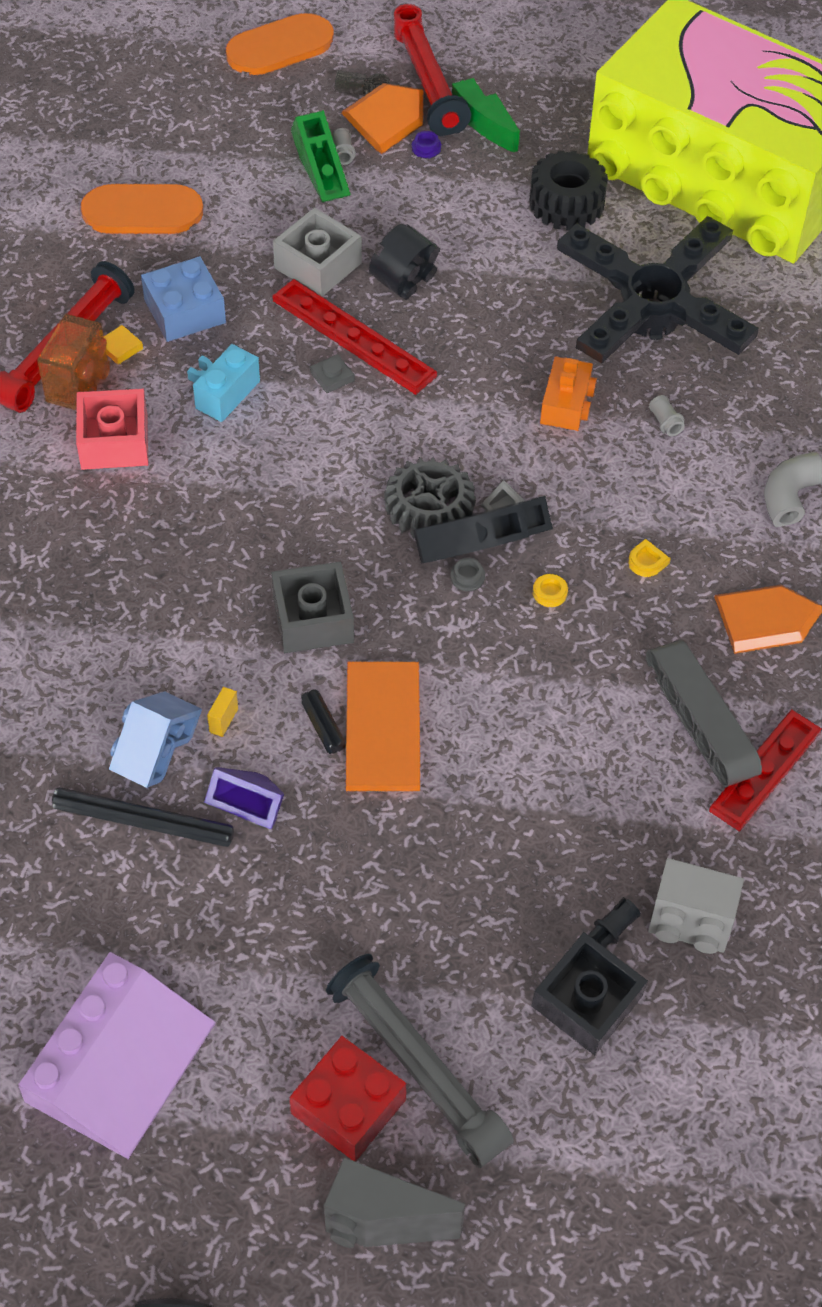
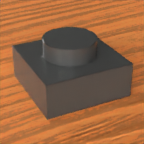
M338 354L310 366V373L326 393L355 381L354 373Z

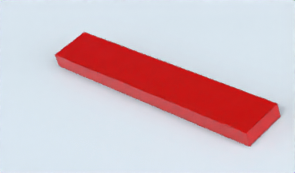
M291 280L273 295V302L413 394L417 395L437 377L436 370L297 280Z

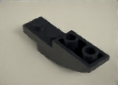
M540 496L485 512L473 513L413 530L422 564L514 542L534 534L552 530L553 527L546 497Z

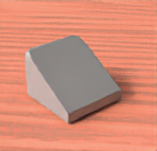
M503 480L482 502L481 506L488 511L525 501V499Z

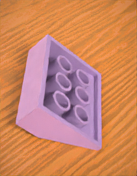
M109 952L18 1086L25 1103L129 1159L214 1027L215 1022L144 969Z

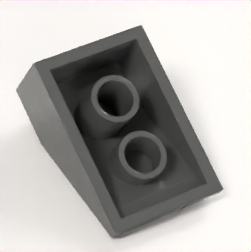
M343 1158L324 1204L326 1232L331 1234L330 1238L332 1241L347 1248H353L355 1243L364 1247L460 1239L463 1231L465 1203Z

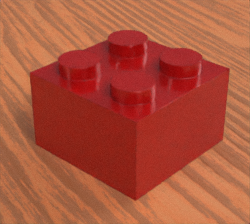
M341 1035L290 1095L291 1114L352 1161L356 1162L406 1101L407 1083Z

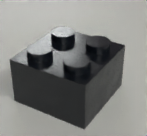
M583 932L536 988L531 1007L595 1056L642 998L648 980Z

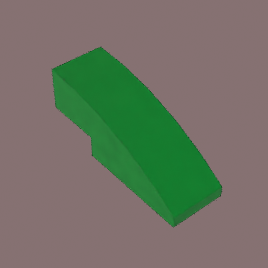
M474 78L452 83V95L459 96L468 103L471 111L470 127L496 145L511 152H517L519 149L520 130L497 94L485 96Z

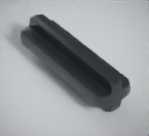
M316 689L305 692L301 696L302 705L327 753L334 754L340 752L345 748V739L320 692Z

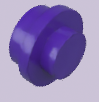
M422 131L412 141V151L418 157L432 158L440 153L441 142L434 132Z

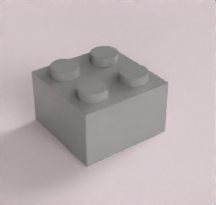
M314 207L273 241L274 268L292 280H297L322 297L362 264V236Z
M667 858L648 932L656 934L659 940L666 943H676L679 940L693 944L698 951L713 954L717 951L724 953L735 921L744 878Z

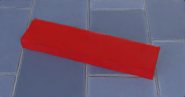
M791 709L757 750L762 765L761 775L727 786L710 806L709 812L740 832L820 735L822 728Z

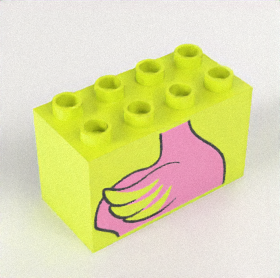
M667 0L597 71L587 154L589 158H596L599 161V165L604 166L608 180L619 179L642 190L645 196L653 203L658 205L671 204L695 216L699 223L709 216L733 229V235L749 242L750 246L757 253L763 256L776 255L795 264L822 231V60L691 1Z

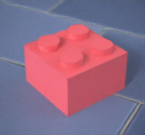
M144 389L77 392L76 444L81 470L149 466L148 417Z

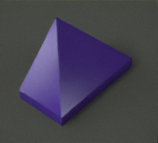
M216 767L214 768L204 803L271 830L276 822L284 793L267 776L260 773Z

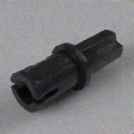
M623 897L602 919L594 921L595 928L588 935L604 948L611 942L617 944L619 942L618 937L630 924L641 916V913L633 902Z

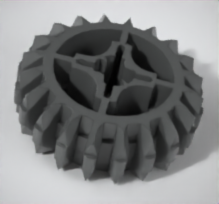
M419 456L416 464L406 461L404 469L396 467L394 476H389L387 487L384 491L385 510L387 515H390L392 525L399 524L401 533L411 528L410 534L414 539L413 530L473 514L476 504V496H474L475 487L473 482L469 481L468 472H461L459 464L449 466L447 458L441 463L436 462L434 456L430 461L424 462ZM414 489V491L411 492V496L404 498L405 494L408 491ZM455 496V501L447 506L446 503L449 502V499Z

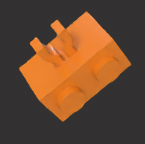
M555 356L542 402L540 424L579 431L581 420L588 421L591 402L586 400L587 396L594 397L597 378L592 377L593 363Z

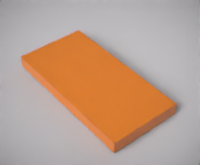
M347 662L346 791H420L419 662Z

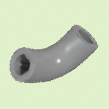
M817 452L797 455L785 460L768 476L764 489V498L767 512L775 527L795 524L805 515V509L799 499L798 492L803 488L822 484V459Z

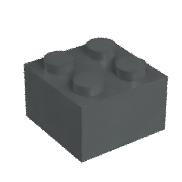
M341 562L271 572L273 600L284 654L354 643V617Z

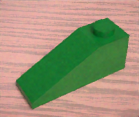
M324 110L295 117L291 133L299 158L321 202L351 196Z

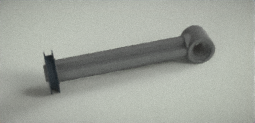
M364 954L355 958L340 969L331 979L325 990L327 995H333L332 1000L334 1003H341L349 998L458 1132L456 1140L459 1147L466 1155L471 1154L469 1159L477 1168L481 1169L514 1143L509 1128L493 1110L483 1111L374 980L380 965L379 962H372V954Z

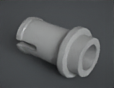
M338 128L332 134L341 165L350 164L356 156V150L351 142V133H348L349 130L346 128Z
M665 395L655 397L650 402L649 409L659 421L661 432L663 434L667 433L671 437L680 434L685 427L683 415L675 411Z

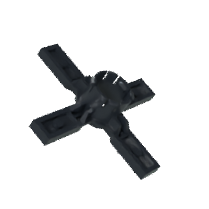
M707 216L671 250V256L663 264L648 263L640 266L628 258L626 251L576 223L558 240L557 250L607 278L615 288L621 291V296L624 300L623 302L614 303L577 338L576 349L602 364L633 333L646 337L647 329L650 328V340L663 339L664 327H666V336L673 332L678 324L680 326L686 324L739 355L757 337L759 328L706 297H694L690 294V287L687 283L732 239L733 229ZM655 290H657L656 298L658 301L661 302H654L646 299H654Z

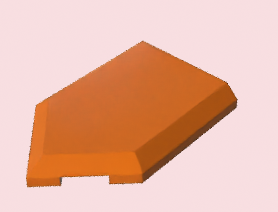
M383 83L343 110L341 114L379 153L383 154L423 126V89Z
M783 585L715 595V600L734 654L802 643L816 620L822 614V605Z

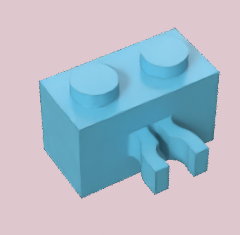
M231 344L213 364L210 359L201 356L198 362L199 368L202 371L192 367L187 370L188 380L194 382L195 408L220 422H223L260 382L259 358L234 344Z

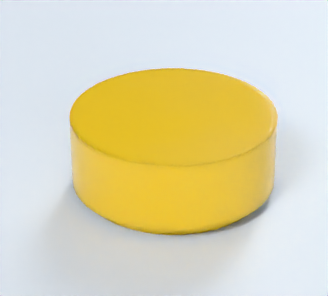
M545 574L535 580L533 597L539 604L546 607H556L561 605L567 598L568 585L562 577L555 574Z

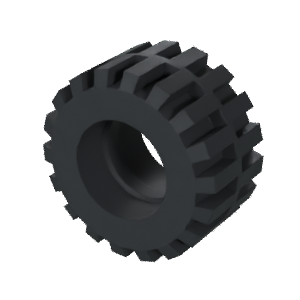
M564 150L557 151V154H547L546 159H539L537 165H534L531 175L529 202L531 211L534 210V216L537 219L542 217V223L548 225L550 222L554 223L553 228L559 230L560 226H566V230H570L576 223L584 228L586 222L590 225L594 224L596 218L602 216L605 206L608 175L605 173L606 169L603 165H599V161L596 158H589V155L586 153L579 154L577 151L572 150L570 152H565Z

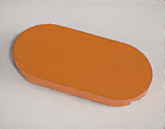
M310 13L292 15L242 32L231 38L226 46L227 62L234 70L241 73L244 71L249 72L250 75L265 74L326 52L333 42L334 30L331 23L319 15Z
M107 184L92 189L84 196L81 202V213L84 222L92 226V229L101 233L176 234L189 230L191 226L201 221L203 202L195 190L179 184Z

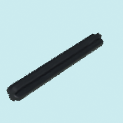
M62 787L56 788L52 797L53 808L224 847L230 846L234 836V828L230 824Z

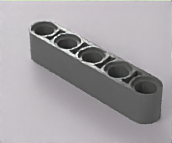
M679 639L648 650L646 652L648 667L652 666L658 676L655 677L656 681L719 782L724 787L761 775L762 765L756 749L684 640Z

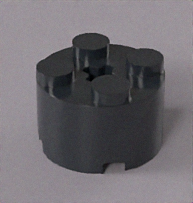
M402 223L394 227L380 243L384 247L379 256L374 253L369 264V273L398 296L407 300L416 292L417 283L421 280L427 283L435 276L437 267L434 263L440 253V248L413 227Z

